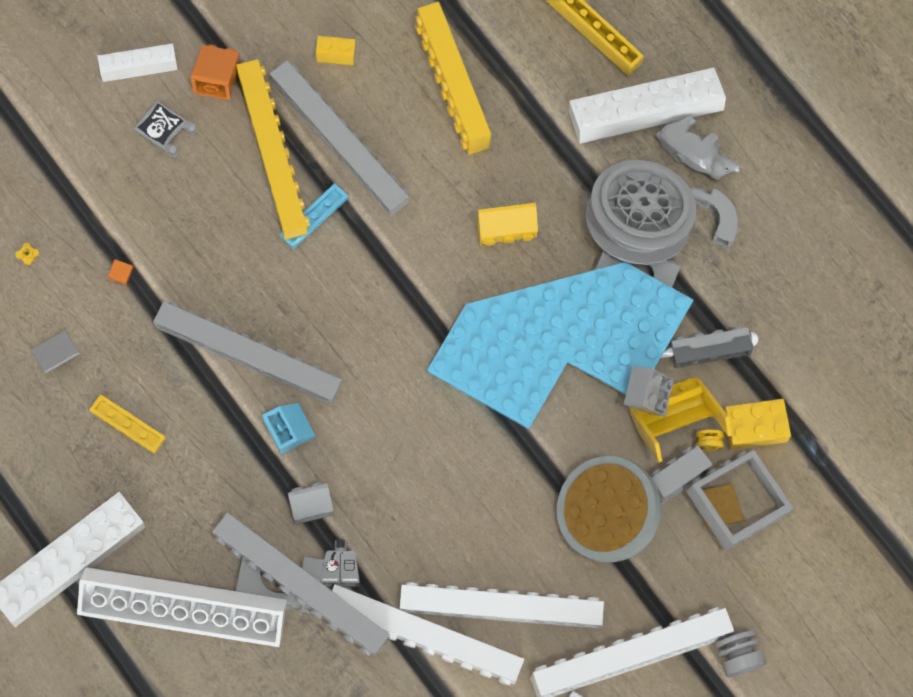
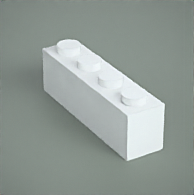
M173 43L98 55L99 69L103 82L178 70Z

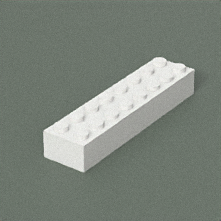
M709 68L570 100L569 115L579 144L676 122L687 116L693 118L723 111L726 96L715 68Z
M120 492L116 493L0 581L1 611L11 624L17 627L81 578L85 567L94 568L145 529L144 522Z

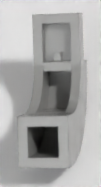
M693 188L692 193L696 204L710 210L716 217L717 230L712 242L730 249L738 228V217L733 204L723 193L714 188L711 195L701 188Z

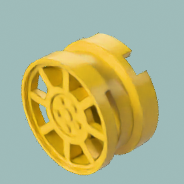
M720 430L696 432V439H698L696 446L702 448V451L723 450L724 442H722V439L724 438V432Z

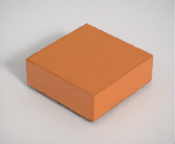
M114 260L108 274V279L127 285L133 265Z

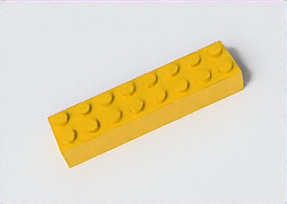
M436 2L417 9V16H415L417 23L415 24L417 34L421 35L423 39L421 41L423 50L428 52V63L431 68L434 67L436 72L434 73L436 83L441 85L442 99L447 100V111L449 116L454 118L453 126L455 132L461 136V147L467 151L468 155L489 149L491 140L490 129L440 3Z

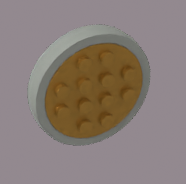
M616 456L593 458L578 466L564 482L557 502L558 524L568 544L581 555L599 562L623 561L638 554L654 537L661 518V498L654 480L635 462Z

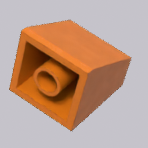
M202 45L191 75L193 93L231 100L237 75L236 65L240 63L239 52L232 48L222 49L215 45Z

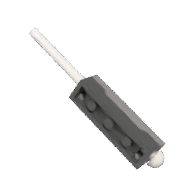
M741 326L731 328L730 331L725 332L723 330H716L708 335L698 333L691 338L677 337L674 341H671L670 348L664 351L661 358L672 357L674 368H681L751 355L752 347L758 343L759 338L756 333L749 332L748 327L742 328Z

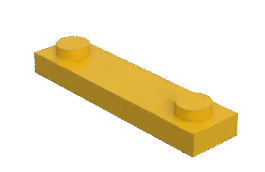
M101 394L89 409L92 414L154 455L166 440L164 435Z

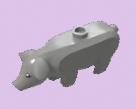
M690 116L667 124L663 127L662 131L657 133L661 146L672 154L678 163H685L690 168L698 172L707 173L718 181L721 180L722 176L729 173H739L738 163L729 157L717 153L722 146L717 142L719 137L716 134L710 132L702 138L698 134L689 131L691 126L696 123L695 119Z

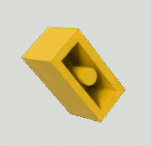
M318 36L316 62L354 66L355 39Z

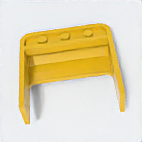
M689 378L673 384L665 417L634 410L629 407L640 437L658 462H662L659 443L655 437L690 425L696 421L713 417L728 436L732 435L729 416L698 378Z

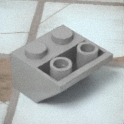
M632 366L624 405L634 410L665 417L674 379L653 368Z
M314 483L310 488L303 489V487L294 488L288 493L295 525L334 515L327 483Z

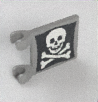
M157 101L135 126L134 131L164 150L172 158H175L178 155L177 148L169 143L182 128L192 136L195 135L197 129L195 124L185 120Z

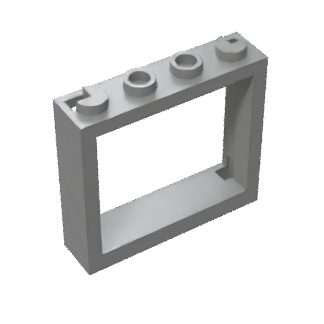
M754 450L748 453L743 451L736 456V460L733 462L728 460L721 465L719 470L714 468L705 474L706 477L703 479L700 477L690 482L691 486L686 491L725 551L787 516L794 509ZM747 462L778 509L732 535L701 488Z

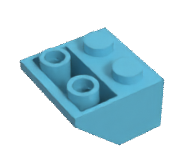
M299 403L279 406L262 415L263 423L280 455L316 438Z

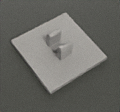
M66 331L31 350L44 373L80 354Z

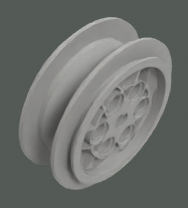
M645 160L623 161L603 171L595 181L586 208L587 226L596 243L610 255L622 261L640 265L664 262L675 256L684 247L696 218L695 198L686 182L669 168Z

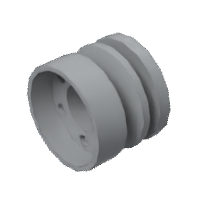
M755 630L736 632L715 643L716 649L726 648V650L719 652V657L729 656L730 658L722 664L726 677L744 674L767 664L763 651L752 650V648L760 644L759 640L749 641L757 636Z

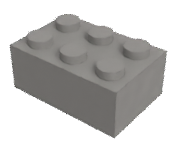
M699 446L687 448L682 452V456L678 460L673 458L662 471L657 469L650 475L658 488L661 506L691 485L690 482L694 479L702 478L710 470L713 464Z

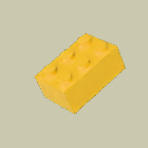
M784 399L727 406L724 409L729 416L732 433L731 436L727 435L729 450L787 443L791 438Z

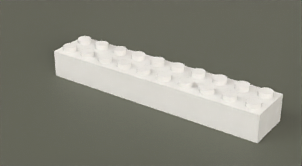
M85 567L79 583L77 615L279 647L283 635L287 599Z
M719 607L708 610V613L703 616L698 613L688 617L689 619L685 622L677 620L670 623V626L663 629L662 626L651 629V632L643 635V633L631 636L632 639L624 642V639L613 642L608 648H605L604 645L594 648L590 654L586 655L585 652L574 655L572 660L566 661V658L555 661L551 667L547 668V665L537 667L530 678L536 697H555L718 642L734 632L726 608L720 610Z

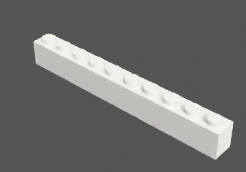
M407 582L406 585L401 587L400 610L412 614L601 629L603 625L604 601H599V598L588 597L587 600H582L578 596L572 595L567 596V598H559L557 594H547V597L539 596V593L527 592V595H521L518 591L498 593L499 590L487 589L484 592L478 591V588L467 587L466 590H460L457 586L438 588L436 584H426V587H423L413 582Z
M336 584L334 585L332 591L390 634L389 639L394 641L400 639L408 647L415 648V646L423 648V652L432 656L438 654L446 662L453 663V661L461 663V667L470 671L476 669L484 677L491 678V676L499 678V682L508 686L510 684L515 685L524 661L523 658Z

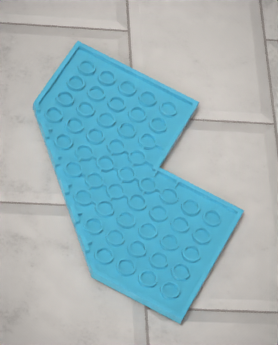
M624 262L468 303L454 323L428 367L427 372L521 426L530 429L567 363L626 395L632 366L655 369L690 308L693 299Z

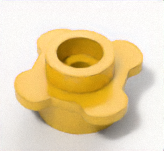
M24 243L20 251L15 253L17 259H21L25 265H30L39 255L38 249H33L30 243Z

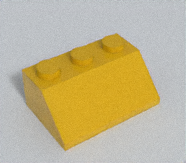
M536 203L478 210L476 224L480 245L492 246L497 242L508 244L515 242V240L531 241L537 238Z

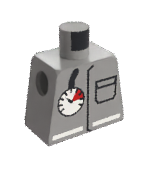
M335 540V551H326L321 575V583L325 586L334 587L336 584L341 587H359L355 551H347L346 540Z

